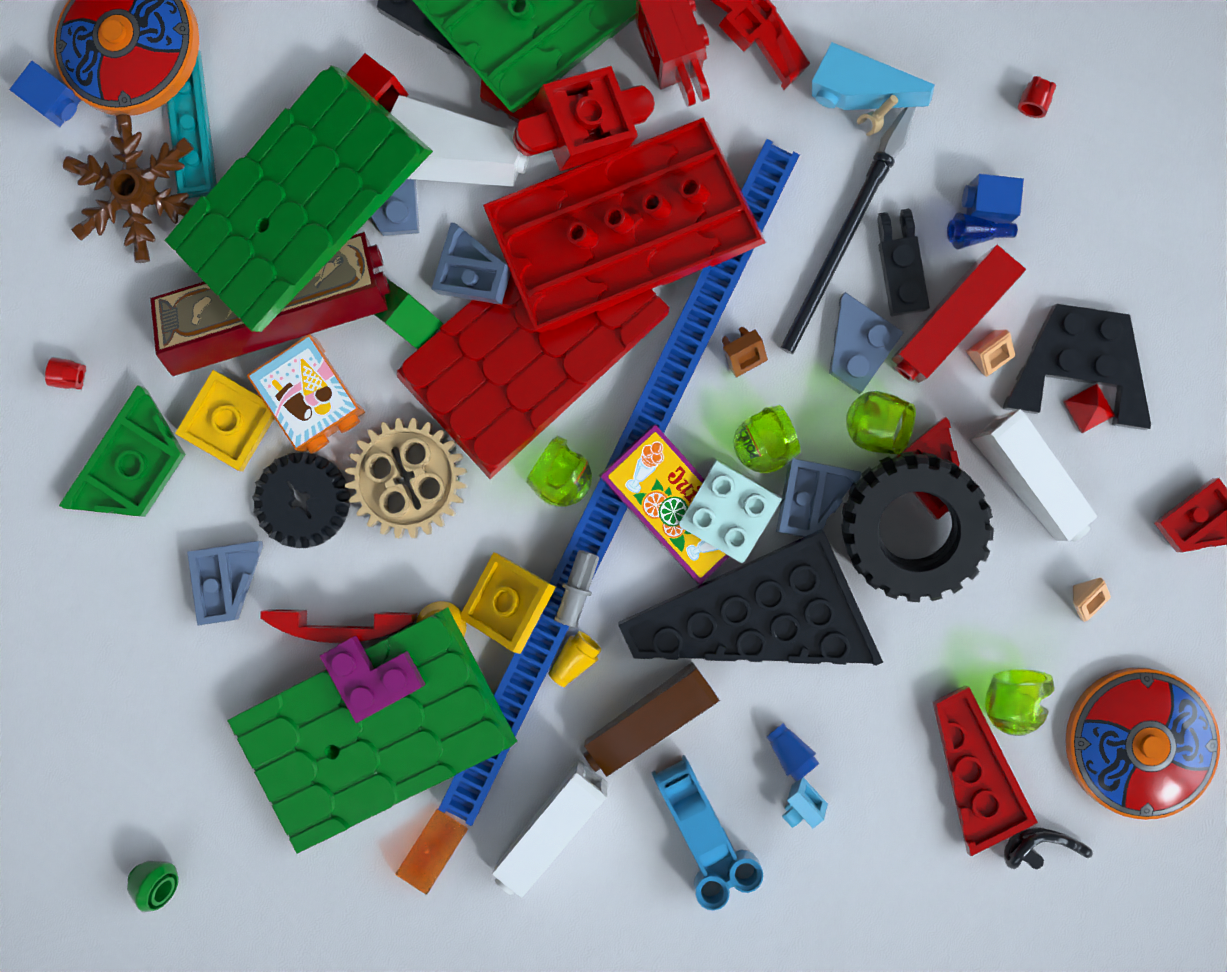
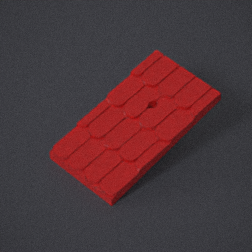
M704 118L483 205L534 330L539 333L555 330L595 311L601 312L659 285H667L710 265L713 267L766 243L708 122Z
M510 274L502 305L477 300L469 302L442 325L437 334L403 362V365L397 370V378L483 473L491 479L668 315L670 307L650 289L601 312L595 311L555 330L539 333L534 330L512 274Z

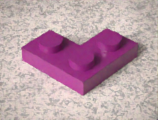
M357 635L320 655L323 664L356 723L426 685L408 651L375 669Z

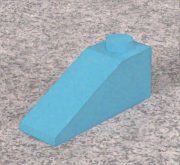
M831 42L812 80V97L822 106L831 109L835 107L843 110L878 109L891 95H895L898 98V103L892 108L929 106L932 100L935 84Z

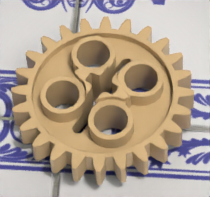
M396 418L395 429H391L386 422H382V434L379 435L371 429L368 430L371 442L368 444L358 440L357 444L363 452L361 455H349L352 460L357 462L356 467L345 469V472L355 476V481L345 484V487L356 489L357 494L349 499V502H361L362 506L357 511V516L371 515L367 523L368 527H374L379 522L382 523L380 534L386 535L394 527L395 538H402L405 529H408L411 538H417L418 528L421 527L427 535L432 534L431 523L434 522L438 526L444 527L445 523L442 515L444 513L450 516L456 515L455 511L450 507L451 503H463L464 501L456 495L457 489L467 488L466 484L458 481V476L468 473L467 469L456 467V463L461 461L464 456L463 454L450 453L455 447L456 442L451 440L443 444L442 441L446 432L442 429L431 435L433 424L429 422L421 430H419L418 420L415 418L411 419L408 428H405V424L400 418ZM421 444L425 448L426 455L421 463L414 465L410 462L408 453L411 447ZM394 448H398L402 465L406 472L414 473L415 475L410 480V484L421 504V508L418 510L413 504L409 487L399 484V479L403 478V472L393 455L392 450ZM386 458L391 464V471L388 476L379 479L374 472V467L377 461ZM435 478L440 485V491L436 497L427 499L423 495L422 486L426 480ZM399 492L405 498V506L399 513H393L388 507V500L392 494Z

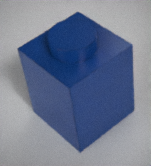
M34 61L28 64L9 89L58 127H61L65 121L74 116L77 111V105L81 101L71 89Z
M978 174L969 185L965 186L963 191L962 207L967 208L966 220L1002 224L1013 222L1021 213L1024 178Z

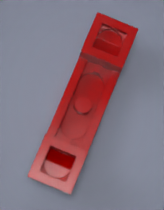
M268 609L261 611L260 619L282 632L302 639L324 643H343L356 635L360 642L376 639L407 627L415 622L418 617V613L379 612L374 614V626L307 625V610Z

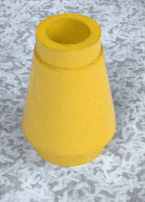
M578 631L575 636L570 635L552 669L548 672L550 678L559 686L566 687L568 683L572 682L598 661L597 655L601 652L600 646L582 631Z

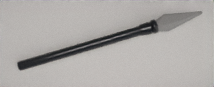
M905 107L882 136L879 151L873 157L874 161H872L868 170L867 178L780 347L783 351L794 354L880 183L883 182L888 174L889 168L894 165V158L906 145L916 107Z

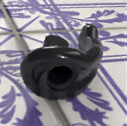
M1038 827L1025 829L1013 835L1005 846L1004 860L1007 867L1011 869L1018 868L1022 861H1025L1033 869H1039L1043 866L1044 859L1033 848L1043 842L1065 846L1085 858H1091L1093 852L1090 847L1066 834Z

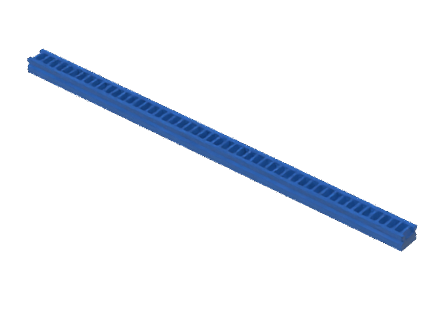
M766 139L741 190L761 232H763L800 154L794 151L791 154L772 145L773 141ZM754 249L713 267L710 265L703 268L606 468L652 424H655L663 433L665 432ZM601 478L549 582L556 588L521 654L514 653L494 694L515 737L570 627L554 619L557 616L565 591L562 585L563 583H568L577 552L583 550L598 556L599 561L595 570L596 573L627 510V506ZM510 748L456 774L438 810L444 813L447 811L465 820L466 824L472 826Z

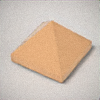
M1100 577L1073 585V604L1083 622L1088 621L1111 597L1105 581Z

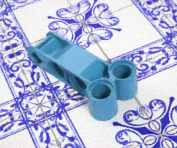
M683 755L681 756L683 760L658 773L655 770L651 773L701 870L694 878V890L697 901L701 907L715 911L724 907L728 902L730 888L734 887L744 893L753 892L760 887L764 874L758 858L748 850L735 852L689 761ZM749 863L754 866L753 874L746 879L737 877L735 875L737 867L741 864ZM716 881L720 883L721 890L714 896H707L701 891L705 883Z

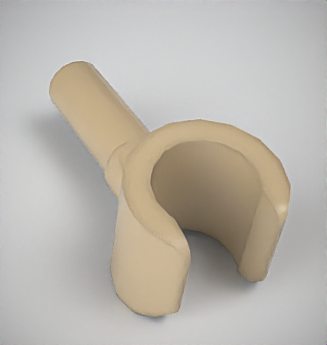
M891 95L875 111H870L858 117V125L867 119L872 121L873 127L870 132H867L866 136L873 135L883 128L884 115L898 103V98L895 95Z

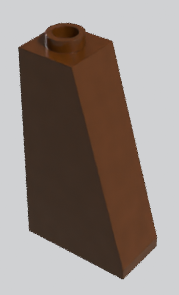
M691 662L586 739L584 746L587 751L583 755L595 772L601 769L607 777L714 706L720 700L695 664Z

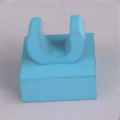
M802 777L792 784L787 799L789 803L784 808L787 812L782 817L792 828L803 819L814 828L824 821L828 803Z

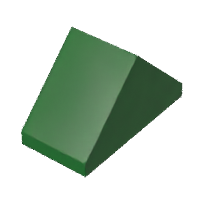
M387 279L390 293L385 294L388 310L373 315L418 350L437 334L440 327L444 324L409 293Z

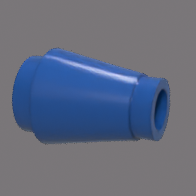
M784 723L766 736L786 775H791L795 781L800 780L819 764L814 757L816 752L788 729Z

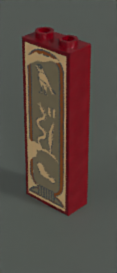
M365 232L353 235L262 332L251 331L204 281L150 298L156 356L173 377L386 311L388 308L385 294L390 293V288L384 272H379L378 267L384 266L377 244L370 245Z

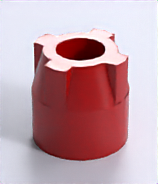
M1033 76L1032 81L1028 82L1027 87L1023 91L1018 104V110L1032 118L1045 117L1052 102L1056 84L1042 79L1040 76Z
M51 357L45 371V382L47 386L81 390L84 385L86 365H81L68 359Z

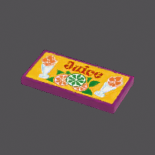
M652 424L598 475L697 584L701 585L730 557L680 527L679 523L705 479L655 424Z

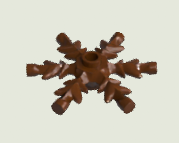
M117 115L115 118L119 138L111 136L110 141L121 153L113 155L114 158L123 163L120 171H117L115 174L111 173L106 162H104L101 168L92 155H88L87 164L71 156H67L63 161L64 170L82 176L77 182L79 186L96 183L94 190L107 186L111 192V197L108 201L95 200L100 207L82 209L81 213L88 218L74 226L71 230L81 241L95 228L98 236H101L105 231L108 219L115 224L116 211L126 210L130 217L122 228L130 227L124 240V246H129L133 243L134 262L146 263L150 261L146 241L155 242L156 238L145 226V224H151L152 221L143 216L144 208L149 207V205H155L160 217L163 210H165L170 220L177 224L178 215L184 217L194 206L184 203L189 196L188 193L170 195L172 188L165 189L159 193L154 186L157 177L169 179L170 176L166 171L184 169L185 165L178 160L193 151L194 147L185 137L171 150L168 143L165 142L160 149L158 158L156 159L151 154L150 167L142 169L136 163L143 153V150L136 151L142 133L137 132L132 135L131 116Z

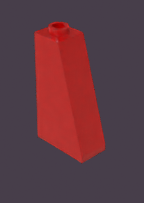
M998 244L977 259L891 358L897 364L895 367L897 372L911 382L914 379L918 383L926 380L1027 269Z

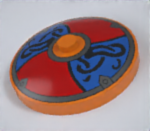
M68 0L60 14L54 35L55 61L60 76L67 87L89 106L103 113L115 116L144 114L168 102L182 89L189 79L199 51L198 23L194 11L187 0Z
M1127 668L1107 674L1095 681L1084 691L1074 705L1066 729L1067 758L1079 785L1100 805L1129 818L1143 820L1159 819L1184 810L1205 792L1218 766L1220 735L1215 716L1208 703L1195 688L1181 678L1155 669Z

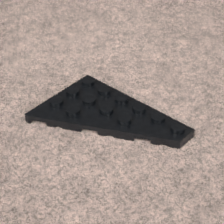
M822 529L618 622V626L634 659H653L655 657L665 658L666 660H679V658L705 659V661H788V663L805 664L829 662L840 665L863 663L873 664L874 666L883 663Z

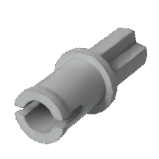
M583 550L577 552L568 583H563L562 585L565 591L557 616H555V621L567 626L578 627L586 597L592 594L589 588L599 561L597 555Z

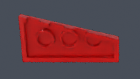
M965 685L933 701L967 854L973 856L1037 824L1038 821L970 687Z

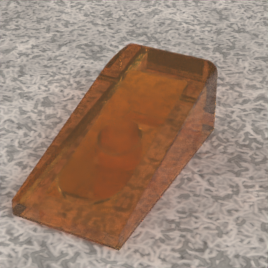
M436 809L395 875L427 895L468 828Z

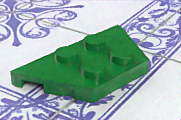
M139 385L136 386L59 504L60 507L63 509L139 517L147 515L186 454L146 388Z

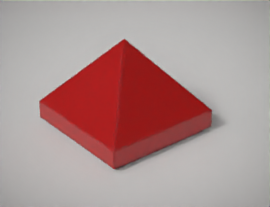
M1094 384L1063 401L1081 433L1115 416L1098 384Z

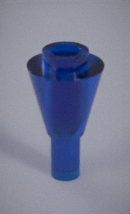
M961 212L956 213L953 220H950L947 226V238L949 242H952L956 250L987 242L994 238H1015L1018 232L1016 223H994L993 221Z

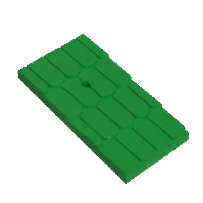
M412 0L512 113L523 108L538 95L543 84L562 78L607 39L614 37L632 22L636 16V0Z
M331 65L327 70H323L318 74L290 109L285 108L245 157L235 161L206 197L201 196L164 241L176 251L184 262L197 273L207 286L219 296L251 331L262 332L425 161L433 150L344 71Z
M448 607L365 649L375 669L408 651L426 685L358 723L354 721L327 669L227 720L234 735H237V740L252 769L254 768V773L269 802L272 803V808L285 833L289 835V840L296 854L454 777L456 774L501 753L518 742Z

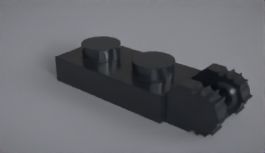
M909 208L901 210L899 221L903 238L892 240V226L889 213H878L877 223L880 237L878 247L890 316L927 311L930 305L918 236H915L912 212Z

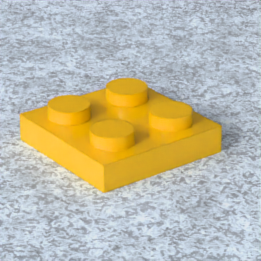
M212 370L175 434L234 469L243 472L273 422L274 416L259 395L223 374Z
M493 552L460 616L463 621L507 649L521 654L556 587L506 557Z

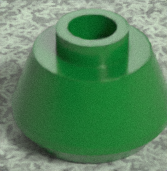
M146 861L131 870L127 879V891L140 911H155L168 903L178 886L177 869L168 862Z

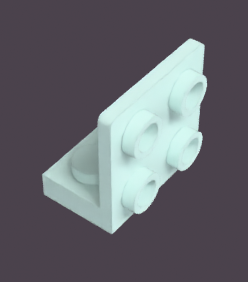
M715 459L708 471L709 474L679 525L701 540L743 563L782 498Z

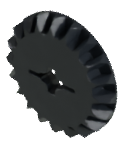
M308 452L288 453L281 458L274 459L272 464L263 469L261 477L255 482L256 489L252 496L254 500L253 512L257 516L259 526L264 529L269 538L274 539L281 545L293 548L318 546L337 534L347 518L350 508L349 488L345 487V484H347L345 477L336 465L317 454H310ZM293 488L301 494H309L310 498L305 502L310 515L300 506L293 507L292 502L296 499Z

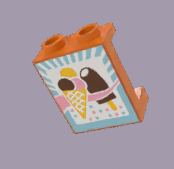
M308 334L249 373L247 377L295 450L300 452L309 451L312 454L325 447L329 443L327 438L338 430L344 433L360 423L358 417L364 414L365 411L361 405L357 404L324 354L326 351L318 339Z

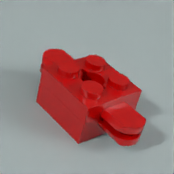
M636 0L635 23L660 89L678 83L687 107L696 104L692 83L701 102L710 99L709 87L702 71L704 60L707 59L706 47L710 43L704 24H697L693 14L696 11L695 0Z
M612 66L543 84L533 102L537 114L522 118L519 121L513 134L514 145L525 156H533L552 150L559 171L590 163L631 146L638 137L634 125L644 123L653 112L655 105L654 97L642 85L620 90Z

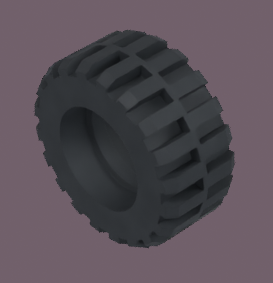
M904 452L900 453L899 457L892 459L888 456L879 460L880 464L873 469L868 467L861 474L862 478L857 484L853 483L848 492L849 498L847 503H844L842 510V536L852 565L858 574H862L866 582L875 590L880 588L884 590L886 596L896 600L899 596H904L908 602L920 603V597L929 596L931 601L943 599L942 592L951 589L954 594L963 589L960 583L967 577L973 580L980 572L977 568L980 560L987 561L990 554L987 544L988 541L993 540L994 528L990 525V519L993 517L991 508L986 503L985 494L979 485L953 462L925 452L922 455ZM910 492H926L936 496L946 505L952 520L950 534L943 546L935 553L920 559H904L891 553L882 542L879 531L880 519L886 507L896 498Z

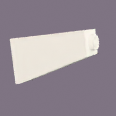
M398 96L391 114L433 150L407 179L513 186L518 173L524 174L526 172L530 156H525L517 150L513 141L514 131L405 96Z
M1021 409L997 416L970 439L1056 541L1071 540L1074 542L1090 531L1091 527L1088 524L1097 515Z
M578 760L496 863L492 873L496 877V884L506 893L513 895L515 892L522 898L607 798L608 782Z

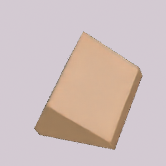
M994 330L966 351L985 377L1016 356L1011 334L1008 330Z

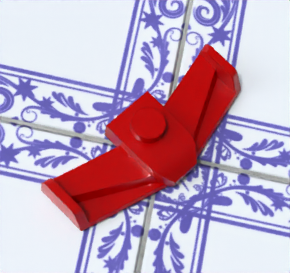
M710 0L728 13L718 26L743 52L756 42L781 80L782 84L780 86L783 90L810 65V61L770 0Z

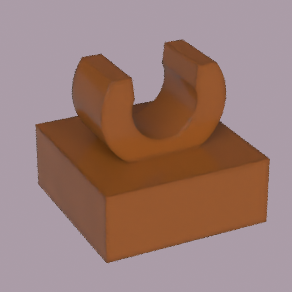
M740 327L741 337L733 342H730L726 336L722 338L723 350L728 366L736 378L768 361L763 340L756 329L749 332L745 327Z

